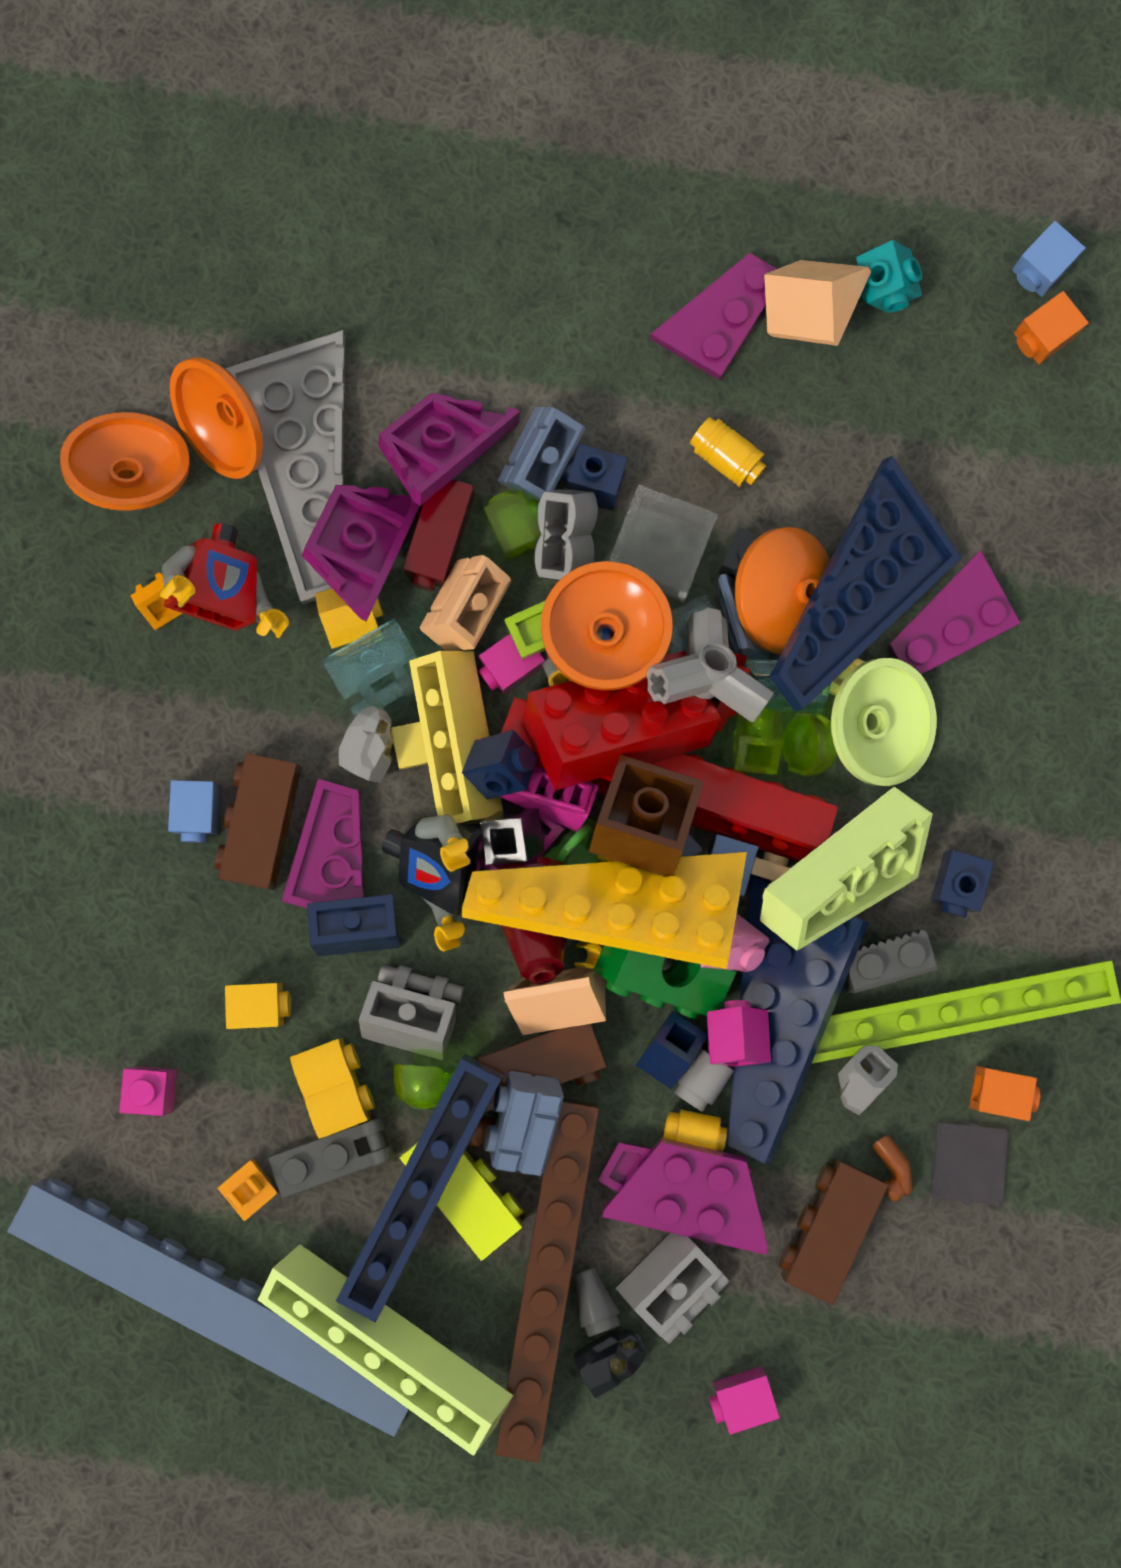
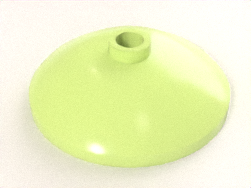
M893 658L872 659L854 668L844 679L837 691L831 715L833 743L846 769L857 779L865 783L877 786H892L914 776L929 757L936 736L937 715L933 695L922 675L906 662Z

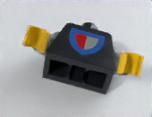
M448 814L421 817L406 833L391 829L386 834L382 843L383 853L400 859V884L420 896L432 908L438 924L434 931V937L441 951L457 948L461 944L459 938L464 935L465 927L461 921H457V917L462 912L471 874L474 871H480L483 841L480 829L456 824L454 819Z

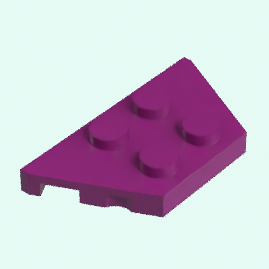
M430 393L379 433L378 447L414 502L421 506L519 424L520 411L508 407L505 415L482 410L483 402L468 399L457 400L451 396Z
M335 485L304 547L302 557L361 620L367 622L420 505L416 504L410 495L389 494L388 488L371 487L361 489L351 485Z
M660 1138L648 1152V1157L640 1166L633 1170L626 1179V1183L612 1200L607 1201L603 1208L602 1217L760 1254L767 1255L768 1244L747 1160L743 1156Z

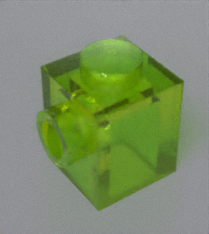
M508 490L492 497L488 501L490 505L484 507V514L505 560L508 561L536 548L542 534L538 525V506L535 500L532 499L527 502L522 490L514 494Z
M764 707L754 723L737 713L733 737L734 771L777 775L783 745L781 710H771Z

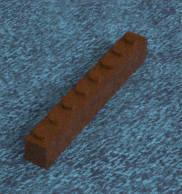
M563 1098L541 1181L506 1390L514 1396L501 1417L496 1448L497 1456L540 1462L599 1111L598 1104Z

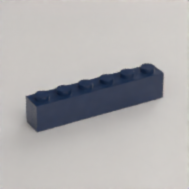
M466 1054L461 1058L336 1302L376 1323L504 1074Z

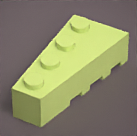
M896 787L891 788L765 888L762 897L763 904L760 921L798 951L916 880L919 876L933 814Z

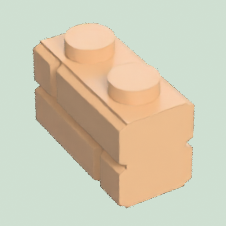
M484 555L474 556L471 559L457 560L434 600L431 612L427 613L419 628L446 651L475 649L512 580L493 561Z

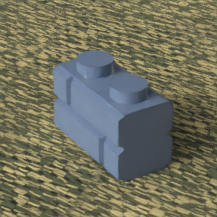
M535 407L508 459L509 465L504 466L497 481L531 501L540 502L545 491H553L586 428L553 407Z
M510 1071L508 1072L505 1086L498 1085L494 1097V1112H498L495 1125L488 1124L484 1136V1150L489 1151L492 1167L496 1170L516 1172L517 1170L523 1174L541 1176L544 1173L564 1098L559 1080L554 1077L532 1076L529 1073Z

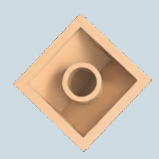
M799 260L764 274L767 333L777 338L838 346L871 270L863 266Z
M572 968L563 970L554 980L544 984H536L522 977L503 992L505 1002L522 1035L606 1021L605 979L593 969Z

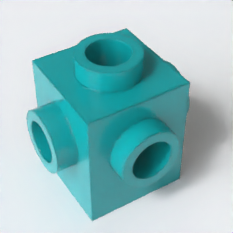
M891 240L856 257L858 266L868 267L871 270L861 293L866 303L887 313H894L907 308L909 301L923 296L919 283L922 280V271L918 261L912 256L911 249Z

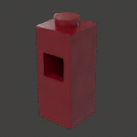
M452 479L424 502L403 567L406 577L411 578V585L427 591H434L436 586L442 588L453 568L474 502L475 491L473 485Z

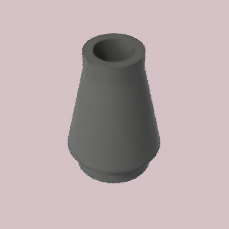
M595 1267L573 1275L580 1328L585 1327L588 1337L620 1326L617 1314H620L621 1311L601 1280L597 1268Z

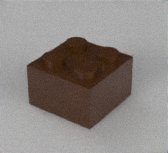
M620 754L595 827L589 852L664 877L674 876L687 840L704 781Z

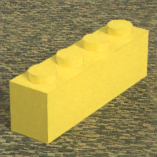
M438 651L410 660V669L437 816L448 814L454 819L456 824L471 825L480 823V821L497 812H503L501 797L487 800L461 773L474 741L489 737L474 651Z

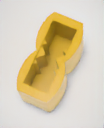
M339 1038L290 1057L296 1080L319 1139L372 1119L369 1110L375 1108L374 1099L368 1085L364 1084L361 1086L357 1079L355 1069L361 1066L352 1043L346 1045L344 1039Z

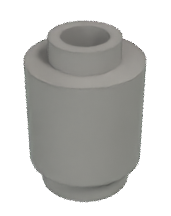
M709 1047L706 1051L700 1048L692 1064L678 1080L679 1085L674 1093L703 1112L708 1103L713 1105L734 1073V1070L728 1066L710 1064Z

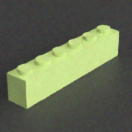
M301 1244L272 1268L258 1301L474 1456L496 1428L514 1395L387 1305L384 1306L375 1323L336 1302L347 1277Z

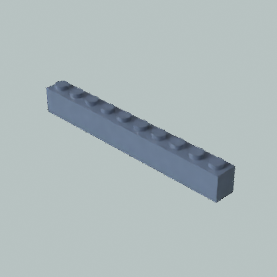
M49 1178L48 1181L43 1179L31 1185L7 1230L8 1233L395 1437L408 1408L258 1301L263 1290L261 1286L245 1278H240L239 1281H236L224 1275L225 1268L213 1260L202 1258L201 1261H198L185 1254L187 1248L173 1239L163 1238L160 1241L147 1234L149 1228L135 1219L125 1218L124 1221L109 1214L111 1208L107 1204L97 1199L87 1198L86 1201L71 1194L73 1188L69 1184L59 1179Z

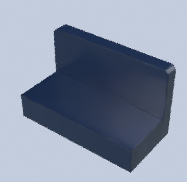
M393 894L307 904L310 946L317 956L401 947V938L397 931L396 907Z

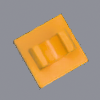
M160 572L155 574V581L145 587L138 584L135 589L136 592L130 595L135 606L154 630L183 614L163 607L165 599L160 597V592L164 588L163 575Z
M254 1159L247 1162L217 1188L244 1221L279 1193L278 1188Z

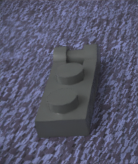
M382 1116L269 1156L268 1160L281 1198L283 1199L395 1158L392 1145L387 1146L382 1130L386 1129ZM366 1137L371 1152L360 1155L355 1140Z

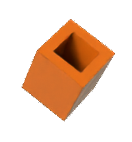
M1062 291L1025 318L1014 334L1017 337V345L1021 352L1028 358L1033 357L1040 365L1078 337L1089 322L1066 293Z
M976 1066L969 1108L980 1112L1030 1121L1031 1112L1037 1111L1040 1102V1088L1036 1086L1037 1078Z

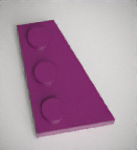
M981 550L888 645L894 659L906 662L922 675L1020 624Z

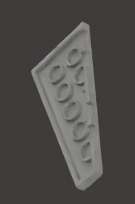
M343 330L225 368L248 392L261 421L264 446L262 459L257 470L300 602L303 605L316 601L315 593L331 589L327 582L302 557V553L335 485H344L345 334Z

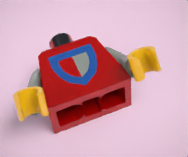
M214 524L211 539L202 538L188 546H182L162 565L164 588L160 592V597L165 599L163 607L234 631L254 624L256 620L259 623L256 632L261 636H266L271 629L275 633L276 638H280L289 625L288 617L282 611L273 609L269 602L261 577L257 572V560L254 555L235 549L238 529L232 525Z

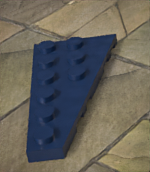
M893 456L882 460L770 675L771 680L794 711L804 709L962 558Z

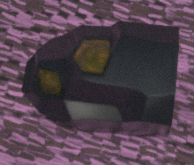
M622 1330L609 1332L574 1353V1360L579 1372L594 1398L617 1387L622 1381L635 1374L644 1361L646 1344L640 1333Z

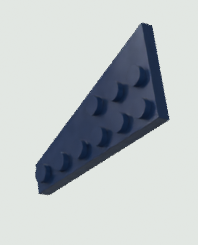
M751 874L747 922L769 938V943L764 950L765 956L760 965L752 971L742 972L740 1000L750 1001V1008L768 1010L771 1062L734 1067L727 1145L764 1164H771L869 922L854 916L797 951L760 921L763 893L765 888L772 882Z

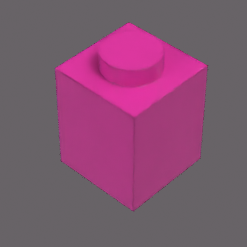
M509 634L479 655L483 667L478 670V673L491 691L499 687L505 696L543 669L545 660L538 653L522 661L515 643Z
M734 1000L724 1002V1009L707 1012L710 1064L740 1067L771 1062L768 1010L750 1008V1001Z
M132 1066L123 1069L119 1113L164 1116L173 1112L177 1069Z
M762 1366L713 1381L717 1395L708 1398L716 1423L725 1421L729 1435L780 1419L767 1376Z

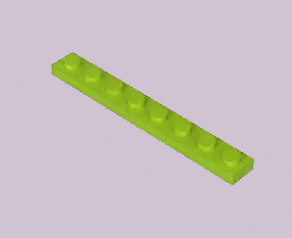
M1107 960L832 1014L812 1064L854 1056L863 1046H879L884 1050L1121 1003L1113 963Z

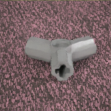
M707 607L702 611L693 612L688 619L689 656L652 665L648 669L646 676L649 694L654 702L661 701L663 704L691 696L702 699L716 697L754 723L774 692L736 666V657L728 645L727 619L722 616L721 610Z

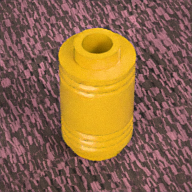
M711 417L707 418L690 441V445L695 448V454L703 458L704 461H707L709 465L730 481H733L734 484H737L739 488L745 482L752 486L767 467L761 462L765 453L757 449L756 446L734 429H731L730 426H727L726 423H723L721 419L715 421Z

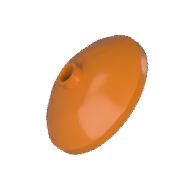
M191 357L180 362L174 368L170 378V398L176 420L186 440L196 454L210 468L225 477L241 479L253 473L260 465L262 459L264 436L257 409L250 395L228 370L213 361L202 357Z
M132 412L105 414L82 423L68 435L60 452L61 472L69 488L77 496L93 505L119 511L145 509L169 499L183 486L190 468L187 445L182 436L173 427L155 417Z
M781 527L760 535L745 552L736 576L735 603L741 625L748 637L759 648L772 654H782L830 561L827 551L818 539L802 529Z
M611 561L586 564L566 574L549 593L541 617L542 640L552 663L570 680L596 690L623 689L644 680L648 669L652 665L661 663L670 645L673 629L669 603L656 582L635 567ZM603 628H608L614 633V636L609 640H603L598 636V632Z

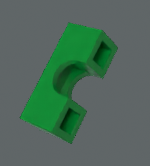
M605 945L593 969L607 980L605 987L610 991L624 997H629L631 991L641 994L639 997L641 1000L658 1008H664L665 1003L674 1005L673 1009L692 1019H697L699 1014L707 1016L708 1011L720 1010L737 973L733 970L702 968L700 964L675 960L668 969L662 971L666 957Z

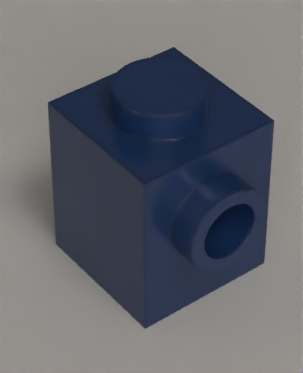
M579 443L575 458H570L561 475V480L567 482L566 489L594 492L597 506L613 511L628 458Z
M514 730L475 740L461 773L488 800L526 790L539 757Z
M954 850L944 852L931 901L941 903L942 912L966 918L967 911L980 912L994 862Z
M671 1011L649 1042L636 1066L672 1089L692 1064L708 1034L674 1011Z

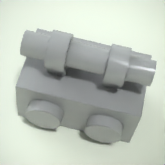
M382 965L378 981L391 984L392 986L372 981L359 1017L362 1038L444 1061L456 1024L455 1003L445 1001L444 999L460 1003L465 987L449 983V978L436 975L434 979L413 973V968L399 965L398 968ZM408 989L413 990V991H417V992H421V993H424V994H428L429 996L423 995V994H419V993H416V992H412V991H408Z
M670 1233L616 1289L637 1314L660 1337L670 1344L680 1332L684 1335L693 1326L691 1321L708 1304L713 1306L721 1298L718 1293L730 1281L687 1236Z

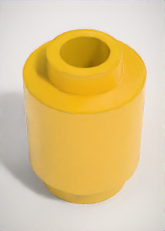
M680 1109L679 1113L668 1112L663 1138L723 1152L727 1128L720 1126L721 1117Z

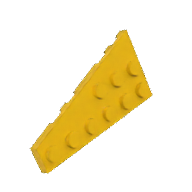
M747 852L684 856L680 858L675 875L668 877L618 861L474 871L471 874L463 902L462 918L727 969Z

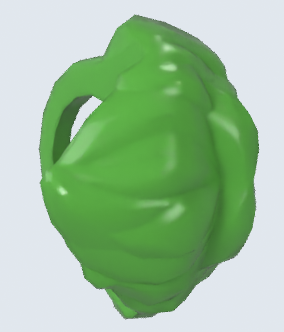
M587 817L577 832L571 830L564 835L558 846L540 857L558 860L564 865L599 863L598 855L589 852L596 822Z

